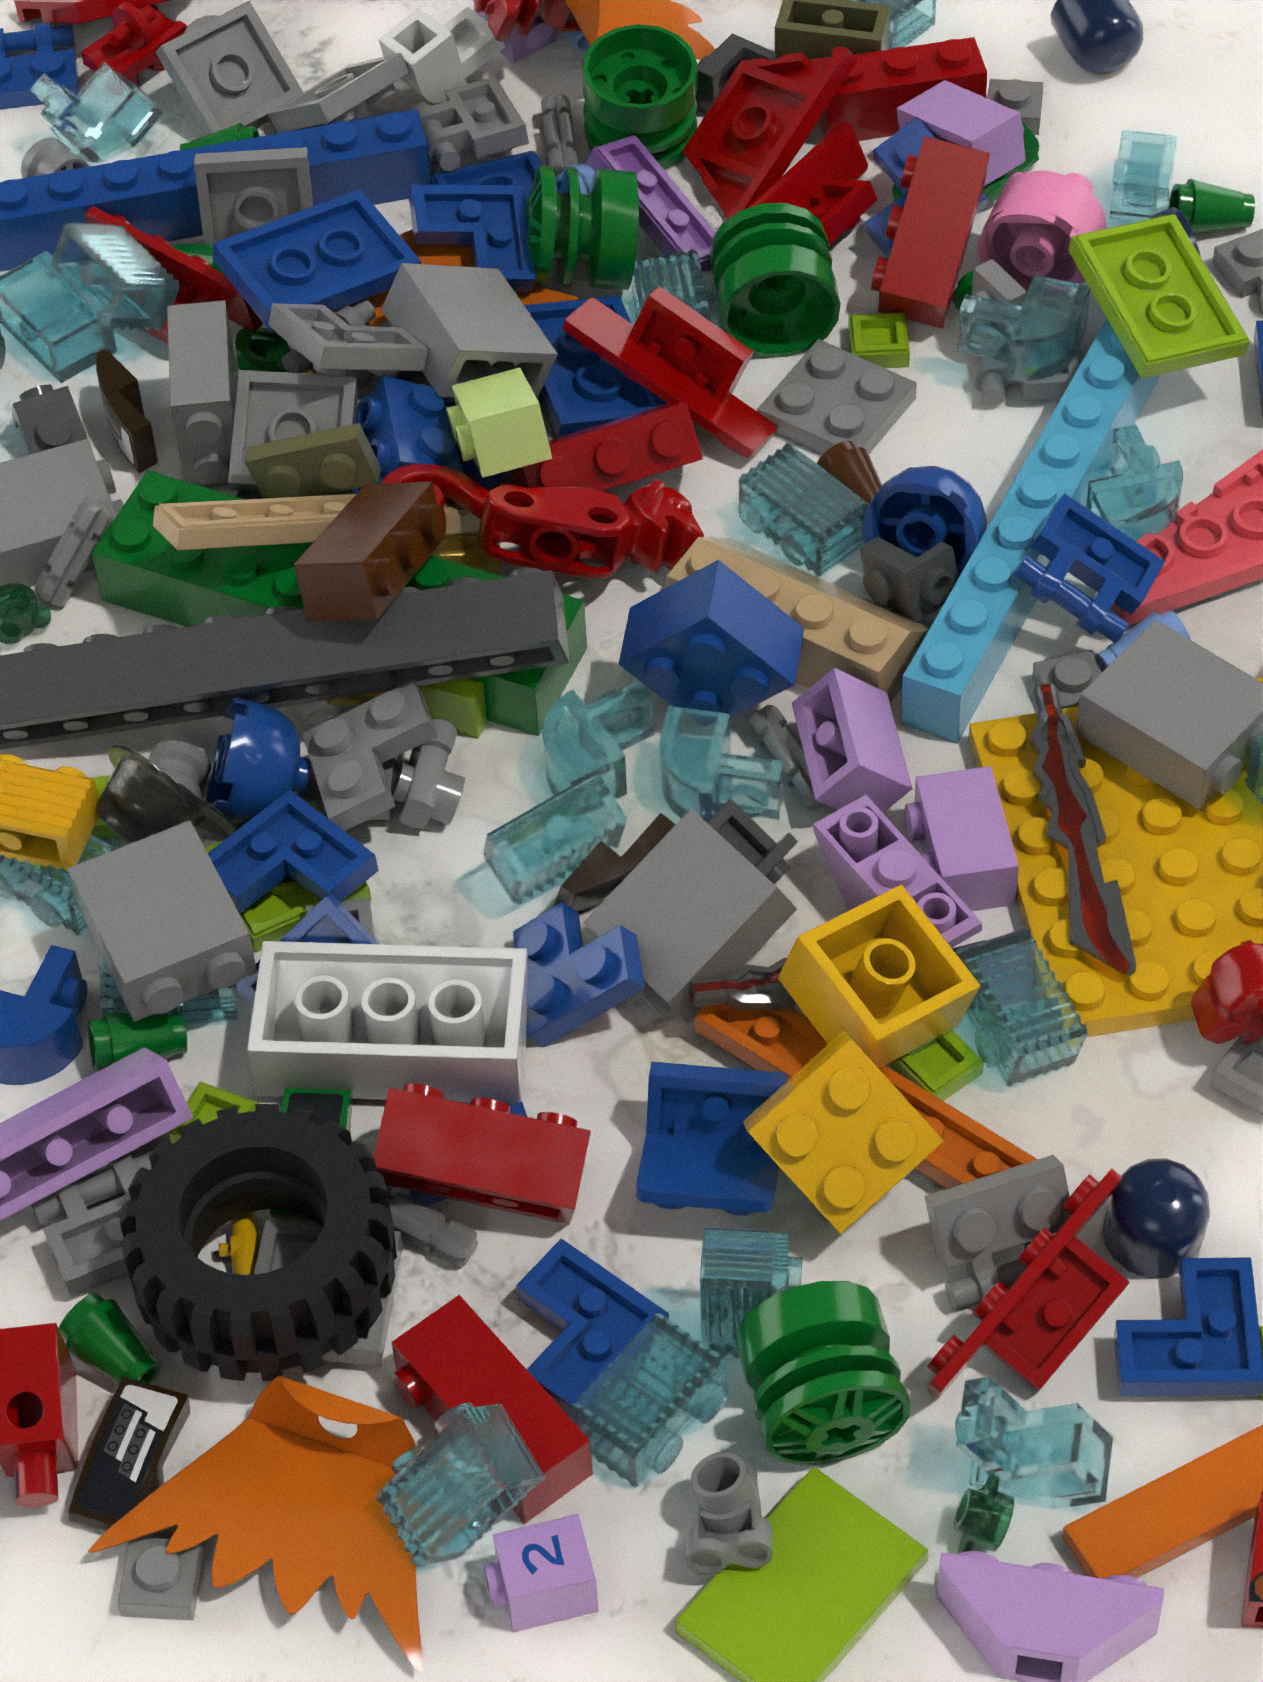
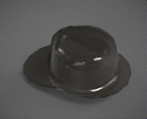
M113 745L108 749L109 760L113 764L114 770L97 801L96 812L128 844L187 821H191L194 828L198 826L220 835L230 836L237 831L235 824L226 815L179 786L156 764L138 752L119 745Z

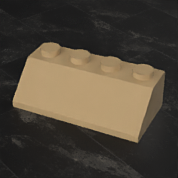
M698 537L667 575V587L711 563L720 560L804 628L795 682L807 688L814 685L830 670L836 668L887 692L889 702L891 703L901 690L903 675L930 627L924 624L916 623L897 612L731 538Z

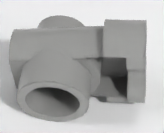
M432 719L438 736L412 748L408 765L402 763L392 789L393 799L402 803L398 820L412 828H425L429 819L449 825L455 815L462 795L465 777L445 771L448 755L452 753L457 730L453 724L443 719Z
M718 1452L705 1457L695 1466L691 1474V1486L700 1505L697 1526L690 1528L686 1536V1565L688 1569L699 1575H714L731 1564H738L748 1568L766 1565L771 1561L773 1555V1527L761 1514L755 1466L732 1452Z

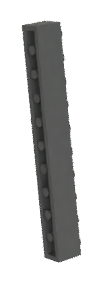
M521 568L510 572L507 577L481 581L471 577L457 578L449 581L446 587L427 590L404 587L377 620L308 622L305 608L276 606L267 609L263 615L238 619L234 616L218 615L207 618L200 625L181 628L165 624L154 625L144 629L142 634L123 637L111 634H95L86 637L83 643L57 646L50 643L32 644L25 647L23 652L0 655V750L225 716L227 708L234 697L278 708L390 691L412 679L416 681L418 686L569 664L563 593L552 570L542 571L536 568Z

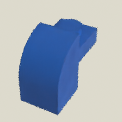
M51 945L25 996L0 990V1084L25 1085L48 1079L65 1069L82 1050L83 1042L76 1017L84 1007L88 987L86 980L82 979L74 950Z

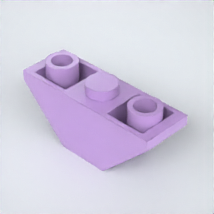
M867 795L813 824V832L849 910L902 884L951 948L982 931V922Z
M966 1551L959 1555L941 1552L937 1600L999 1678L1021 1682H1087L1157 1635L1165 1588L1147 1586L1144 1581L1127 1575H1113L1103 1579L1073 1574L1068 1568L1053 1563H1039L1032 1567L1004 1563L990 1554L979 1551Z

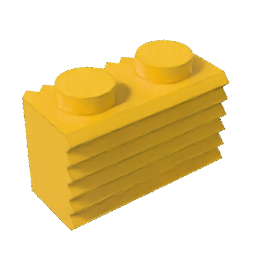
M1 754L0 856L3 855L9 860L15 857L20 862L27 860L33 865L40 863L44 867L51 865L57 870L64 868L68 871L69 867L77 865L102 812L95 780L88 778L83 772L72 767L62 766L54 771L30 766L24 760L14 755Z

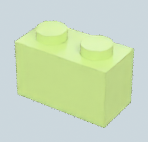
M520 367L452 385L456 405L446 408L455 442L459 444L463 460L474 459L482 478L552 459L540 404Z

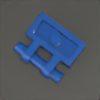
M47 22L35 24L34 30L5 33L4 28H0V110L81 100L75 49L55 51L57 48L76 46L73 25L52 27L51 23ZM32 51H37V52H38V53H35V54H27V55H18V56H10V57H8V54L23 53V52H32Z
M1064 493L1054 504L1030 545L1031 548L1050 560L1045 567L1026 554L1016 567L1013 575L1032 587L1030 594L1046 604L1051 600L1078 618L1076 625L1092 635L1097 631L1113 643H1117L1126 631L1129 623L1110 611L1113 604H1116L1132 615L1144 601L1165 561ZM1067 572L1095 590L1093 597H1089L1064 580Z

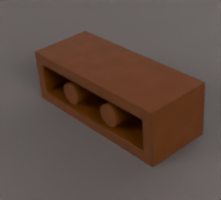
M432 482L365 484L296 561L294 568L308 622L377 620L445 538L446 515L443 507L437 504Z

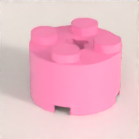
M1030 171L1012 174L1000 192L978 240L977 252L980 264L993 259L1027 291L1026 301L1059 300L1071 296L1073 289L1077 288L1080 284L1082 285L1085 280L1068 251L1072 236L1106 229L1105 213L1098 199L1093 194L1091 182L1086 177L1077 173L1063 175L1051 171Z

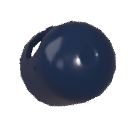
M1057 0L1050 14L1051 24L1068 53L1077 65L1086 72L1107 74L1121 69L1138 54L1144 40L1142 21L1130 0Z
M1167 1158L1147 1159L1130 1166L1121 1175L1123 1178L1119 1186L1110 1196L1103 1222L1104 1242L1112 1257L1129 1272L1145 1278H1168L1179 1273L1181 1258L1198 1257L1210 1218L1209 1197L1200 1178L1184 1164Z

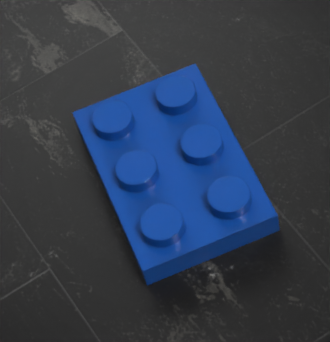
M361 189L213 243L212 258L272 334L276 333L268 326L272 303L325 305L331 311L389 290L401 263L421 264L420 259Z
M620 296L595 298L631 323ZM588 299L524 305L558 353L539 394L556 438L667 404V402L644 386L631 381L624 372L597 353L584 348L577 339L562 329L566 318Z

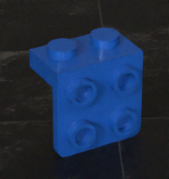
M382 375L370 395L363 397L359 402L356 410L355 424L360 423L380 464L381 472L378 484L382 483V479L388 473L399 467L411 464L439 465L463 473L457 444L447 416L446 397H438L433 387ZM362 487L349 490V494H357Z
M651 1062L648 1082L646 1137L636 1181V1198L641 1202L654 1203L658 1207L671 1210L699 1207L721 1209L729 1214L738 1216L771 1211L774 1207L779 1166L747 1132L743 1121L786 1083L787 1073Z

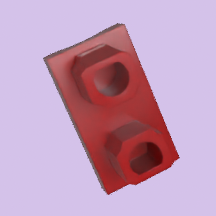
M127 2L121 3L112 11V21L115 28L81 51L83 64L100 74L104 88L120 98H127L139 89L138 74L144 69L149 68L154 72L165 70L155 52L161 45L183 35L187 28V25L181 21L174 22L169 20L154 5H146L138 10L132 4Z

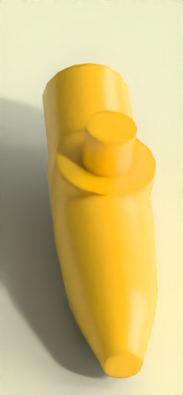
M255 1211L232 1219L230 1243H219V1257L231 1256L233 1274L254 1275L259 1252L258 1234L255 1229Z

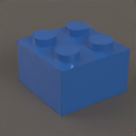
M717 560L630 607L619 665L702 729L707 730L795 685L804 628L720 560Z

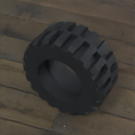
M255 1104V1111L238 1113L236 1106L217 1111L218 1119L202 1124L198 1118L179 1129L181 1138L172 1144L167 1139L163 1141L149 1155L152 1169L149 1170L142 1167L138 1170L128 1188L131 1200H128L122 1206L120 1227L124 1239L121 1241V1247L138 1309L145 1324L152 1325L155 1339L168 1352L177 1353L181 1350L184 1363L201 1372H208L211 1365H215L219 1368L221 1378L244 1381L246 1373H261L262 1382L272 1381L279 1375L284 1377L283 1370L301 1366L303 1373H307L324 1366L322 1356L334 1350L339 1356L358 1342L356 1328L358 1326L365 1330L371 1328L383 1311L381 1298L391 1294L396 1276L393 1261L397 1258L389 1197L383 1175L377 1172L375 1159L365 1145L358 1142L352 1143L350 1131L331 1120H327L323 1126L319 1125L318 1116L315 1112L293 1107L291 1114L279 1112L278 1104ZM265 1209L292 1211L308 1217L323 1228L314 1244L301 1257L282 1268L267 1273L254 1275L227 1273L207 1265L198 1258L203 1245L218 1228L240 1215Z

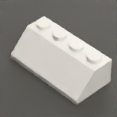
M263 941L247 1047L256 1096H283L285 1088L351 1090L353 1092V1099L386 1100L389 1087L403 1090L405 1084L417 1083L437 1088L444 1093L443 1099L456 1102H471L472 1098H489L507 1104L521 1102L526 1055L527 949Z

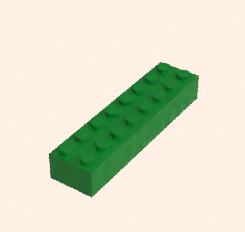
M147 470L93 550L92 557L102 601L187 627L203 624V621L207 618L218 615H229L238 619L263 615L267 609L276 606H292L304 609L294 564L313 542L177 550L153 527L155 506L167 503L245 499ZM430 555L405 587L427 590L446 587L449 581L457 578L471 577L485 581L504 578V576ZM563 594L569 664L470 678L471 680L481 682L484 686L488 721L533 735H540L587 650L584 600Z

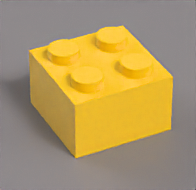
M902 884L799 935L778 976V980L827 1044L833 1041L841 1032L845 1031L878 1068L958 1027L981 987Z
M845 1031L841 1032L743 1121L747 1132L840 1235L944 1142Z

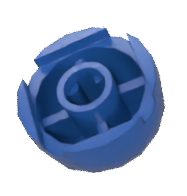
M938 466L909 467L891 477L877 492L864 512L862 533L865 544L878 536L915 557H919L938 543L944 542L953 547L958 576L960 577L985 533L988 522L981 497L971 483L955 471Z
M236 697L232 698L224 717L234 720L232 734L226 733L218 737L206 802L214 804L206 812V818L229 824L244 825L289 789L295 794L303 795L310 775L311 761L310 758L300 756V735L293 722L279 710L262 703Z

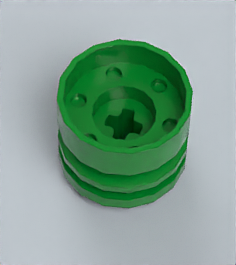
M641 24L615 28L598 37L586 51L582 65V87L585 99L583 108L585 118L584 135L589 150L592 152V149L636 135L664 170L682 161L686 156L682 150L697 129L696 94L698 89V64L692 47L678 34L659 26Z
M538 165L535 171L533 188L526 201L529 224L527 248H529L534 261L536 276L534 285H548L553 261H557L558 283L561 287H570L575 275L577 262H585L587 279L591 288L628 290L634 274L638 241L639 195L636 173L627 170L596 169L589 194H581L577 169L566 167L562 177L560 192H556L554 168L552 166Z
M762 203L741 210L722 223L711 240L710 261L714 271V284L718 290L717 303L723 330L754 351L753 355L764 358L788 357L809 350L818 339L823 341L827 338L839 320L841 303L836 278L832 271V258L829 252L828 237L821 221L805 208L788 203Z
M819 1281L792 1287L765 1299L746 1313L736 1328V1347L746 1382L755 1391L754 1410L757 1419L761 1422V1435L764 1446L776 1460L794 1465H821L853 1458L880 1446L897 1434L909 1419L910 1399L906 1387L900 1382L901 1371L899 1364L889 1353L890 1336L878 1298L868 1287L850 1281Z

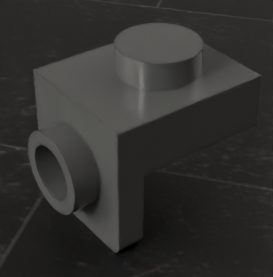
M732 33L709 56H704L698 63L697 111L705 115L707 114L741 61L759 58L775 60L777 59L776 54L761 45Z
M50 384L31 388L23 392L19 396L20 401L12 405L13 422L15 427L21 431L29 455L88 439L68 385L53 390Z
M878 536L859 548L865 573L863 575V584L868 595L876 603L886 605L916 623L944 605L959 578L953 547L944 542L938 543L919 557L905 552Z
M731 798L707 821L716 832L773 884L791 867L783 857L798 841L790 833H787L776 843Z

